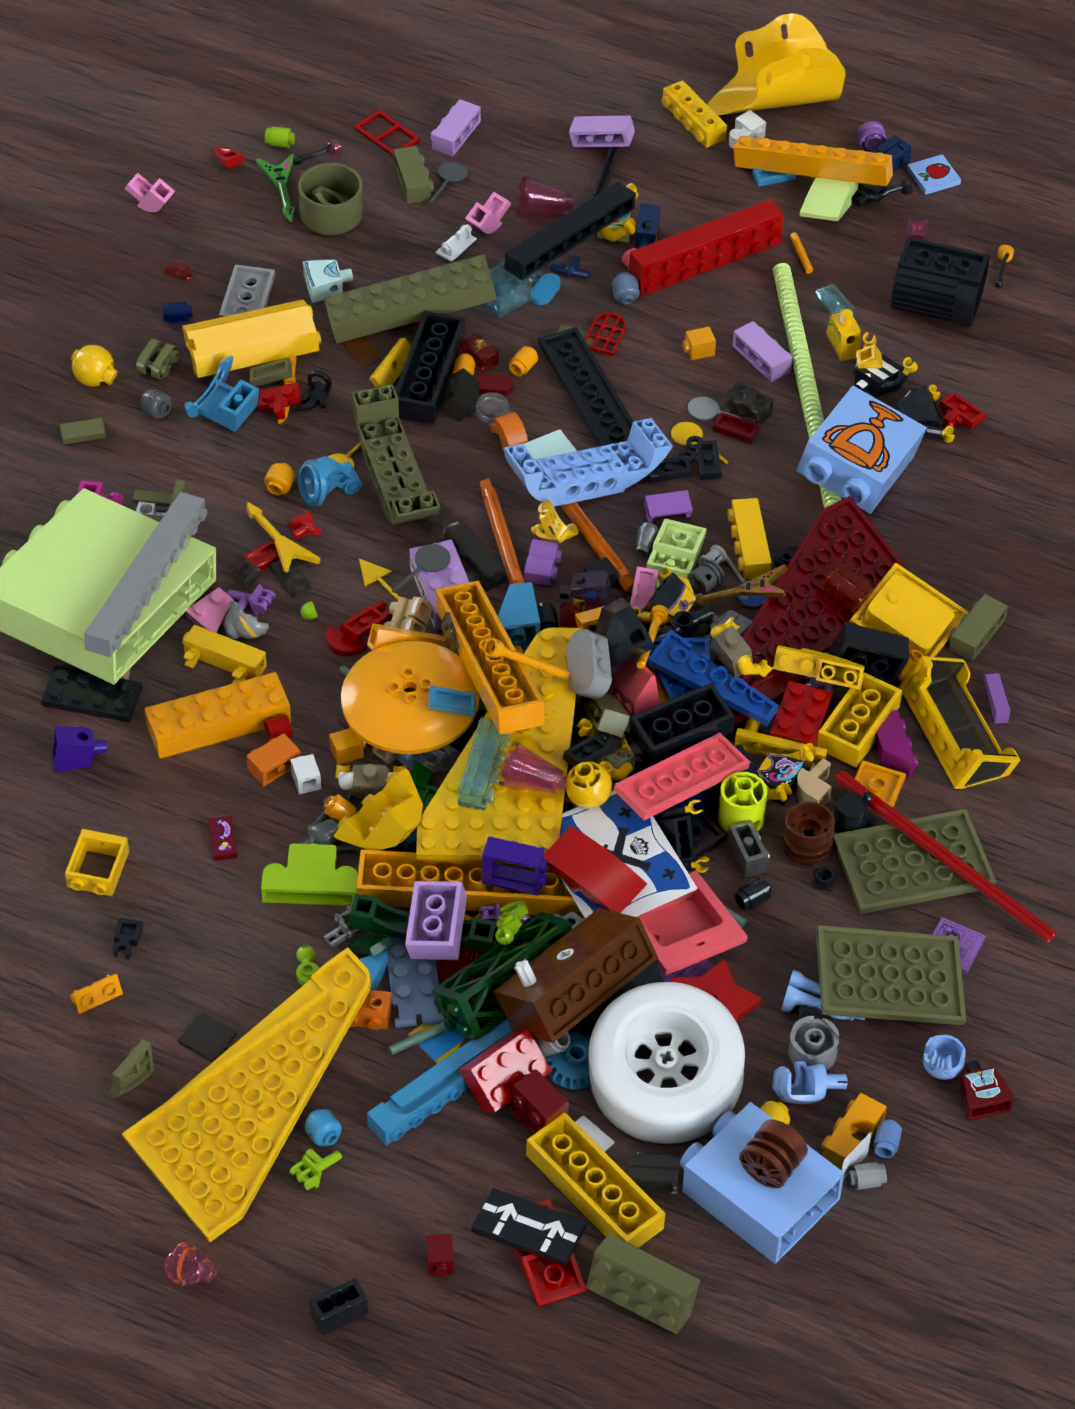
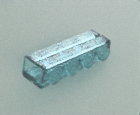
M479 719L458 791V804L462 807L485 810L488 802H493L495 789L492 786L493 783H498L500 770L498 765H503L505 751H503V748L509 745L511 733L499 734L492 719Z

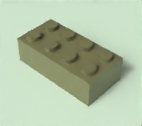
M608 1234L595 1250L586 1288L677 1334L691 1316L700 1279Z

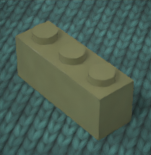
M417 146L393 149L394 167L407 204L430 201L431 192H434L433 181L428 179L429 171L427 166L424 167L423 153H419Z
M986 594L979 601L976 600L972 605L971 612L962 617L960 626L951 631L948 638L950 640L949 650L973 662L1005 621L1008 605Z
M605 693L601 698L595 700L587 697L584 698L581 710L595 728L599 731L623 737L624 732L630 727L631 716L615 696Z

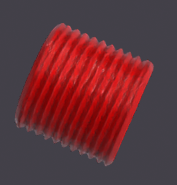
M286 714L264 720V728L269 741L283 733L288 738H292L293 731Z

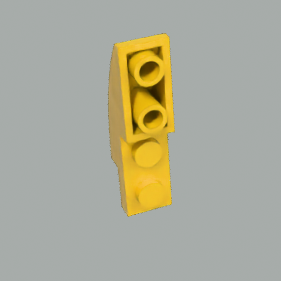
M778 645L773 669L814 677L817 681L861 689L865 667L830 654L805 648L799 650Z

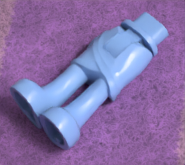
M793 970L781 1011L791 1012L796 1005H806L813 1009H821L820 998L802 992L806 991L820 996V984L804 977L801 972ZM829 1015L835 1019H850L851 1021H853V1019L856 1018L865 1021V1018L860 1017L850 1018L847 1016Z

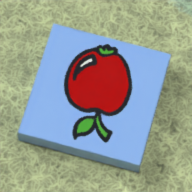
M943 154L907 164V171L925 195L961 184V178Z

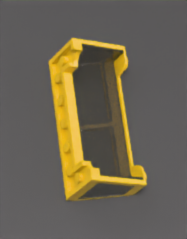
M921 656L899 688L902 690L905 699L954 788L963 789L1009 776L1021 760L1013 748H1006L1002 752L966 688V684L970 679V671L964 659Z

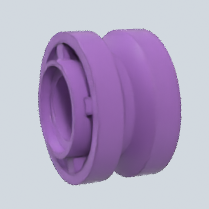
M866 122L857 130L860 148L865 152H870L887 141L883 125L879 122Z

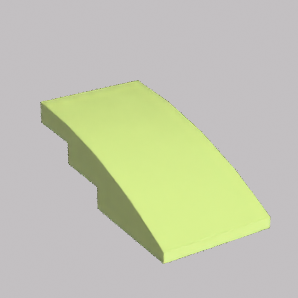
M816 177L802 205L800 216L839 221L851 206V197L858 190V183Z
M664 519L653 543V551L648 559L646 568L659 570L658 573L664 575L663 568L669 567L671 573L674 572L688 579V575L694 571L707 528ZM657 577V582H656L655 591H656V590L658 589V587L661 585V583L658 581V577Z

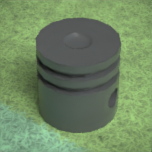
M707 560L688 575V580L693 591L703 595L725 580V575L717 562Z

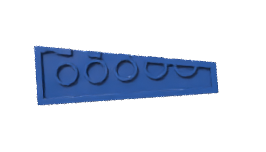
M672 630L667 633L648 658L647 665L693 689L713 683L728 707L765 726L770 723L778 711L779 705L755 688L750 687L742 679L734 678L727 673L728 669L722 665L717 666L710 661L708 655L697 652L692 648L693 645Z

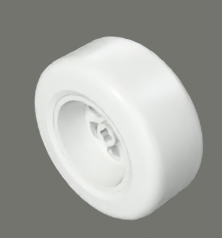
M655 982L638 986L612 1001L602 1012L593 1028L588 1049L590 1087L597 1105L608 1120L618 1129L634 1138L657 1144H677L697 1139L711 1132L720 1117L727 1111L733 1110L740 1096L745 1064V1047L740 1028L730 1011L719 1000L697 987L677 982ZM672 1038L669 1046H659L656 1039ZM683 1042H686L695 1048L696 1052L683 1056L678 1051V1048ZM644 1045L652 1051L649 1059H638L635 1057L639 1046ZM684 1066H695L698 1068V1072L693 1080H688L681 1074ZM650 1069L655 1076L647 1084L639 1079L637 1072ZM664 1079H674L678 1087L661 1088V1084Z

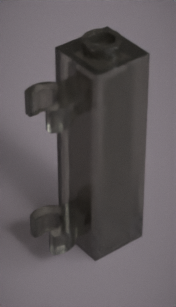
M463 519L444 527V538L437 540L436 543L452 539L460 561L469 571L466 574L469 582L479 581L486 592L505 584L506 568Z

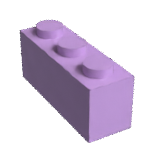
M459 99L455 106L451 107L448 115L442 118L440 125L432 131L430 135L432 150L453 157L481 122V107Z
M631 115L574 117L569 135L573 147L630 146L635 129Z
M754 321L734 331L732 346L771 383L791 372L793 358L791 354L785 351L775 339H772Z

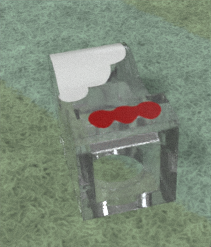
M448 744L437 750L422 753L419 762L435 773L451 769L461 753Z

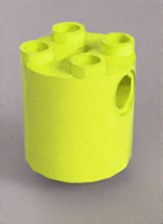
M736 772L723 780L720 788L718 823L724 831L728 833L729 825L747 820L752 821L757 831L763 827L767 801V786L764 781L756 774L749 772Z

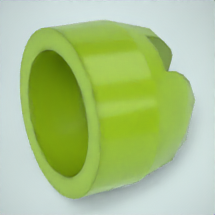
M312 601L302 605L300 613L304 619L313 620L318 618Z

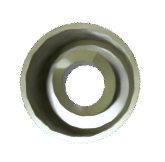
M324 163L311 167L300 177L298 183L300 217L308 229L321 235L335 236L353 230L360 223L363 216V186L360 175L354 169L338 163Z

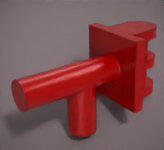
M310 511L291 519V522L287 523L289 531L294 539L297 540L310 534L315 536L321 534V529L315 526Z

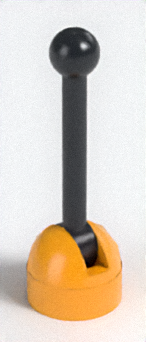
M1001 245L998 248L997 257L1002 261L998 280L995 281V286L998 288L1003 286L1002 277L1005 263L1011 261L1014 255V249L1009 245Z

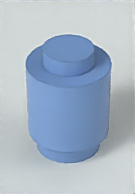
M886 1119L877 1125L873 1147L875 1154L879 1157L892 1158L898 1151L902 1127L896 1121Z

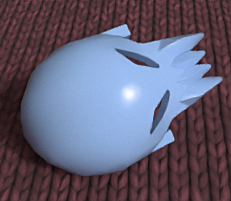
M950 1035L930 1037L926 1043L923 1056L924 1068L931 1076L937 1079H954L964 1068L965 1048L957 1038Z

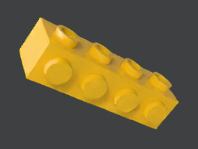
M683 80L663 88V106L705 148L726 140L727 125Z

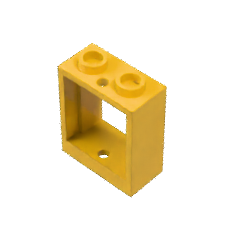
M82 829L65 872L67 887L76 891L83 890L97 895L113 896L129 854L128 838ZM87 851L116 857L108 879L79 873Z

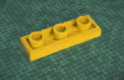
M406 338L399 339L369 378L375 387L393 384L402 373L411 349V345Z

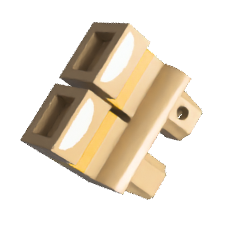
M399 597L397 602H391L389 608L390 614L393 615L391 622L387 621L384 625L425 632L426 626L423 624L427 625L433 606L421 597H413V599Z

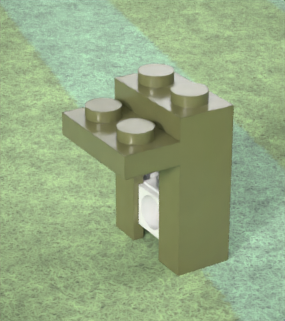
M177 480L173 494L135 490L133 502L136 503L134 511L160 522L180 492L190 494V491L186 490V481Z

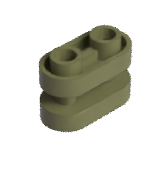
M152 338L138 357L136 372L146 375L151 370L153 378L162 380L163 377H167L170 367L179 358L177 346L167 343L162 348V341Z

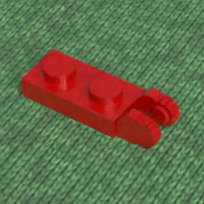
M381 600L340 625V631L357 642L370 634L372 623L384 625L387 621L391 622L393 615L390 614L389 609L385 611L387 604Z

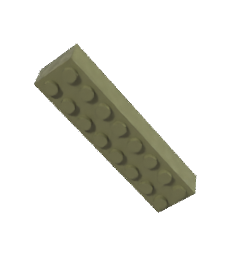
M483 254L325 297L324 300L337 344L421 321L424 311L447 314L495 301L497 297L486 257Z

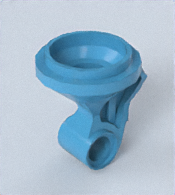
M323 456L316 460L309 459L305 461L299 470V492L302 499L310 507L322 505L327 494L336 486L350 495L357 493L362 488V482L350 462L338 463L332 458Z

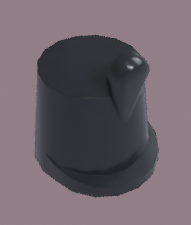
M864 792L863 797L856 793H846L838 799L833 815L835 818L834 831L837 834L871 827L872 819L868 813V805L872 801L871 792Z

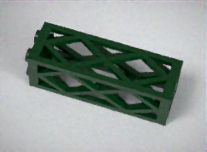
M540 912L519 928L520 930L514 934V940L510 944L502 945L497 943L431 990L435 998L434 1004L441 1011L444 1017L443 1023L447 1030L460 1034L463 1037L478 1040L504 1021L506 1016L502 1009L486 1010L499 1005L495 993L491 994L495 984L505 983L511 978L499 976L503 974H516L515 968L512 967L517 962L527 957L526 960L530 963L538 957L543 949H548L572 930L569 921ZM532 941L517 948H514L516 942ZM485 975L466 983L469 976ZM479 992L475 1002H468L470 997Z

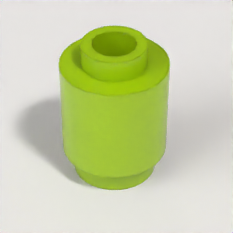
M272 126L266 129V144L281 148H290L291 145H294L295 133H292L291 128Z

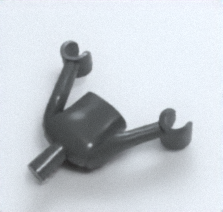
M331 795L324 797L323 806ZM325 807L316 821L307 827L309 838L298 844L334 845L333 843L338 841L333 836L339 829L338 824L333 818L325 820L328 817L324 813ZM352 844L335 845L337 852L356 851L360 855L361 850H367Z

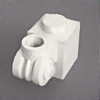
M751 110L736 118L735 129H732L729 133V146L733 148L740 136L763 139L765 137L766 122Z

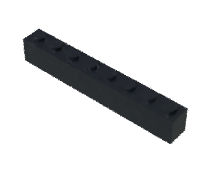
M620 182L607 187L601 193L593 196L560 219L552 222L549 226L505 253L504 269L523 281L635 208L636 193Z

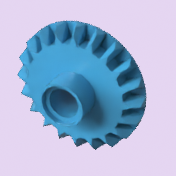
M567 1031L571 1039L568 1048L564 1052L545 1057L552 1069V1072L547 1075L556 1084L564 1088L573 1090L590 1087L588 1060L590 1038L588 1034L582 1035L579 1031ZM571 1055H575V1056H577L579 1059H575V1058H573Z

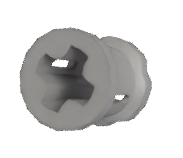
M713 545L706 555L699 557L698 563L700 566L707 560H713L718 564L723 563L727 559V554L722 547Z

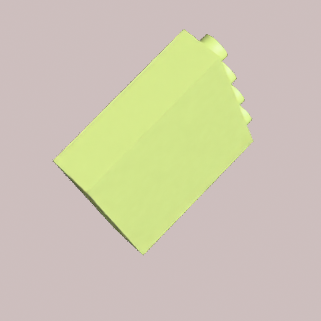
M83 488L71 501H62L57 507L54 517L44 526L37 525L32 530L28 542L18 551L11 550L5 556L0 567V631L111 684H115L216 581V548L190 537L186 549H182L178 561L172 564L168 576L162 579L158 591H154L148 606H144L140 618L134 621L130 633L122 639L120 648L115 650L111 657L85 650V631L160 522Z

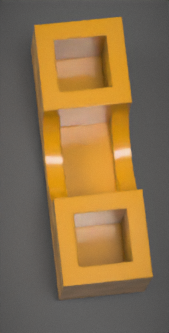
M860 1093L856 1100L852 1099L846 1108L844 1118L839 1117L836 1121L833 1134L825 1137L821 1145L823 1157L842 1170L844 1159L861 1142L854 1138L852 1134L862 1132L868 1135L871 1132V1137H873L878 1123L885 1120L887 1106L863 1093Z

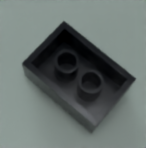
M845 622L830 646L829 654L865 667V673L893 685L909 660V638Z

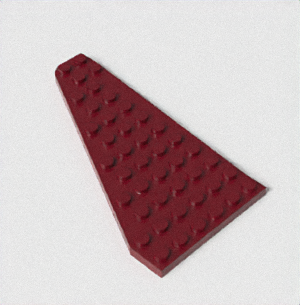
M850 496L822 510L788 564L787 571L781 575L775 585L784 590L786 596L768 597L742 637L751 649L753 663L759 664L765 659L768 661L767 664L773 667L778 645L799 650L805 648L829 654V648L845 622L849 623L853 615L892 566L897 563L908 570ZM772 669L766 677L758 674L741 675L738 678L773 701L785 693L789 681L800 683L807 676ZM730 708L735 716L734 725L748 718V716Z

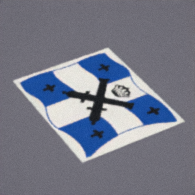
M612 791L608 800L599 807L586 809L578 806L562 814L560 837L570 826H573L611 852L647 883L641 892L621 912L622 914L637 917L698 889L654 817L643 820L615 791ZM564 882L585 919L598 908L604 909L598 903L594 905L578 889L574 891Z

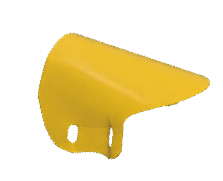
M798 14L781 15L766 26L754 31L744 32L737 38L735 49L738 72L707 105L719 116L742 113L749 110L757 111L838 100L843 89L846 75L845 69L837 56L827 49L823 38L809 20ZM783 23L786 24L788 38L785 40L782 38L781 32ZM747 41H750L753 46L752 57L746 56L745 43Z

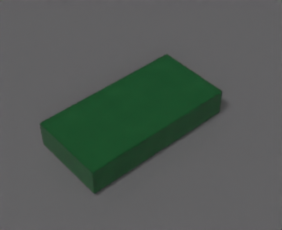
M365 933L348 946L353 953L375 956L389 947L392 942L389 936Z

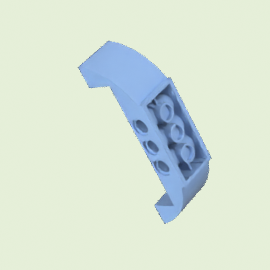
M652 418L634 421L628 440L625 442L536 460L524 444L504 447V453L509 466L528 492L541 502L547 499L551 500L555 507L624 492L626 488L637 483L652 472L663 461L673 446Z

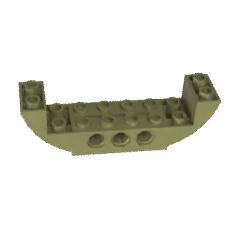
M393 384L351 392L354 416L364 460L386 519L395 525L437 516L440 511V504L435 492H428L399 418V399Z

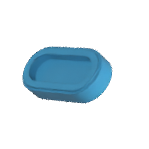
M553 273L544 274L530 291L531 302L540 306L548 304L560 289V277Z

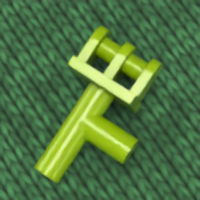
M311 1148L306 1151L302 1161L290 1169V1174L292 1176L296 1175L297 1181L299 1183L303 1182L306 1190L312 1187L318 1188L322 1171L341 1160L342 1155L336 1150L322 1159Z

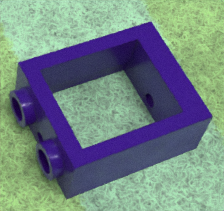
M488 836L482 855V884L538 896L540 887H545L547 873L545 871L548 859L544 858L545 848ZM497 860L535 868V872L497 864Z

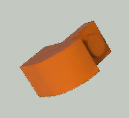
M515 412L494 418L495 423L489 424L491 433L499 434L503 451L504 447L528 442L524 425Z

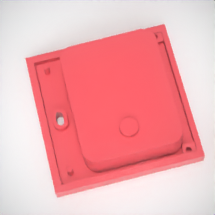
M697 870L688 874L698 889L637 916L641 919L658 956V959H656L657 965L665 976L747 942V934Z

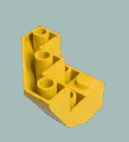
M405 768L398 773L396 771L391 773L386 779L387 784L383 790L375 795L369 794L361 802L363 807L357 814L350 818L346 816L338 823L339 829L333 836L338 840L367 850H382L397 846L403 842L420 824L423 803L410 772Z

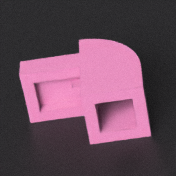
M139 173L124 188L140 201L137 206L147 212L159 211L175 192L160 178L152 185Z
M493 192L484 206L476 202L465 219L482 232L491 234L502 225L500 220L511 203Z

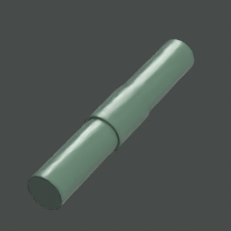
M443 1022L388 1046V1051L390 1055H394L448 1030Z

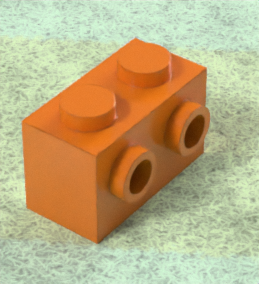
M370 990L350 1027L388 1030L392 1008V992Z

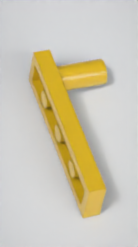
M750 717L747 718L744 729H737L735 736V746H737L738 750L765 757L771 752L776 754L793 753L801 750L802 746L805 745L758 733L760 723ZM814 746L817 750L816 753H812L814 759L811 762L805 759L804 766L811 767L814 764L817 765L823 758L826 760L827 749Z

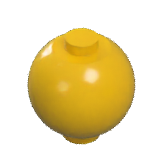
M86 345L80 350L76 349L71 357L73 361V374L83 385L97 387L101 385L100 382L111 385L118 374V370L113 368L114 361L111 354L102 346Z
M590 761L574 766L568 773L565 782L566 793L569 799L575 805L586 809L596 808L604 804L610 797L613 786L612 778L607 769L601 764Z

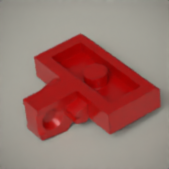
M298 382L259 390L258 408L260 412L274 410L277 420L286 419L285 407L301 403V388Z
M952 392L940 401L939 407L946 411L945 416L942 418L943 428L947 426L954 427L956 423L958 425L963 423L972 429L985 420L986 414L955 392Z

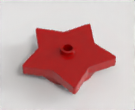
M724 960L702 977H672L671 982L691 985L714 996L730 1011L737 1023L740 1018L761 1005V998L735 984L728 965Z

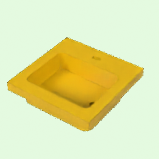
M895 563L853 615L849 623L908 637L909 650H918L923 656L936 657L948 642L951 631L960 626L962 617L965 614L968 615L969 612Z

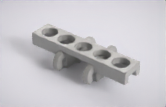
M349 905L346 906L347 910L342 914H334V920L339 923V927L324 936V941L331 948L336 947L360 931L358 929L349 930V922L345 924L343 918L350 914L351 907ZM336 937L332 942L329 941L330 938Z

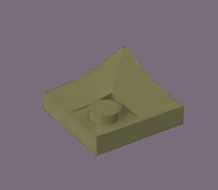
M142 1039L137 1046L135 1045L130 1049L127 1058L112 1074L113 1082L111 1088L106 1092L107 1096L113 1099L123 1095L141 1084L153 1073L154 1065L151 1043Z

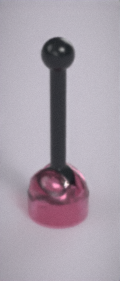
M337 138L331 139L327 142L324 149L303 157H295V163L301 164L303 160L325 152L330 155L342 153L341 145Z

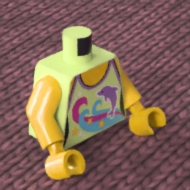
M630 183L626 187L636 193V199L638 197L637 187ZM629 212L597 232V237L611 242H629V236L635 233L637 223L633 218H630Z

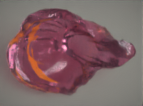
M187 1242L179 1243L167 1256L164 1264L167 1276L181 1287L195 1284L200 1280L210 1282L218 1271L217 1264L212 1258L206 1257L198 1247Z

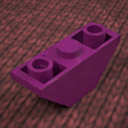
M893 710L877 730L875 748L881 764L905 773L910 778L914 776L915 767H918V760L916 754H913L911 750V738L906 736L905 720L900 718L898 710Z

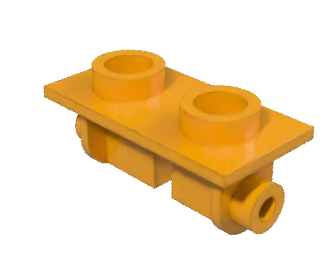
M108 974L105 978L94 982L90 986L73 990V994H70V999L73 1004H76L78 1013L86 1012L122 995L123 991L118 975L110 976Z

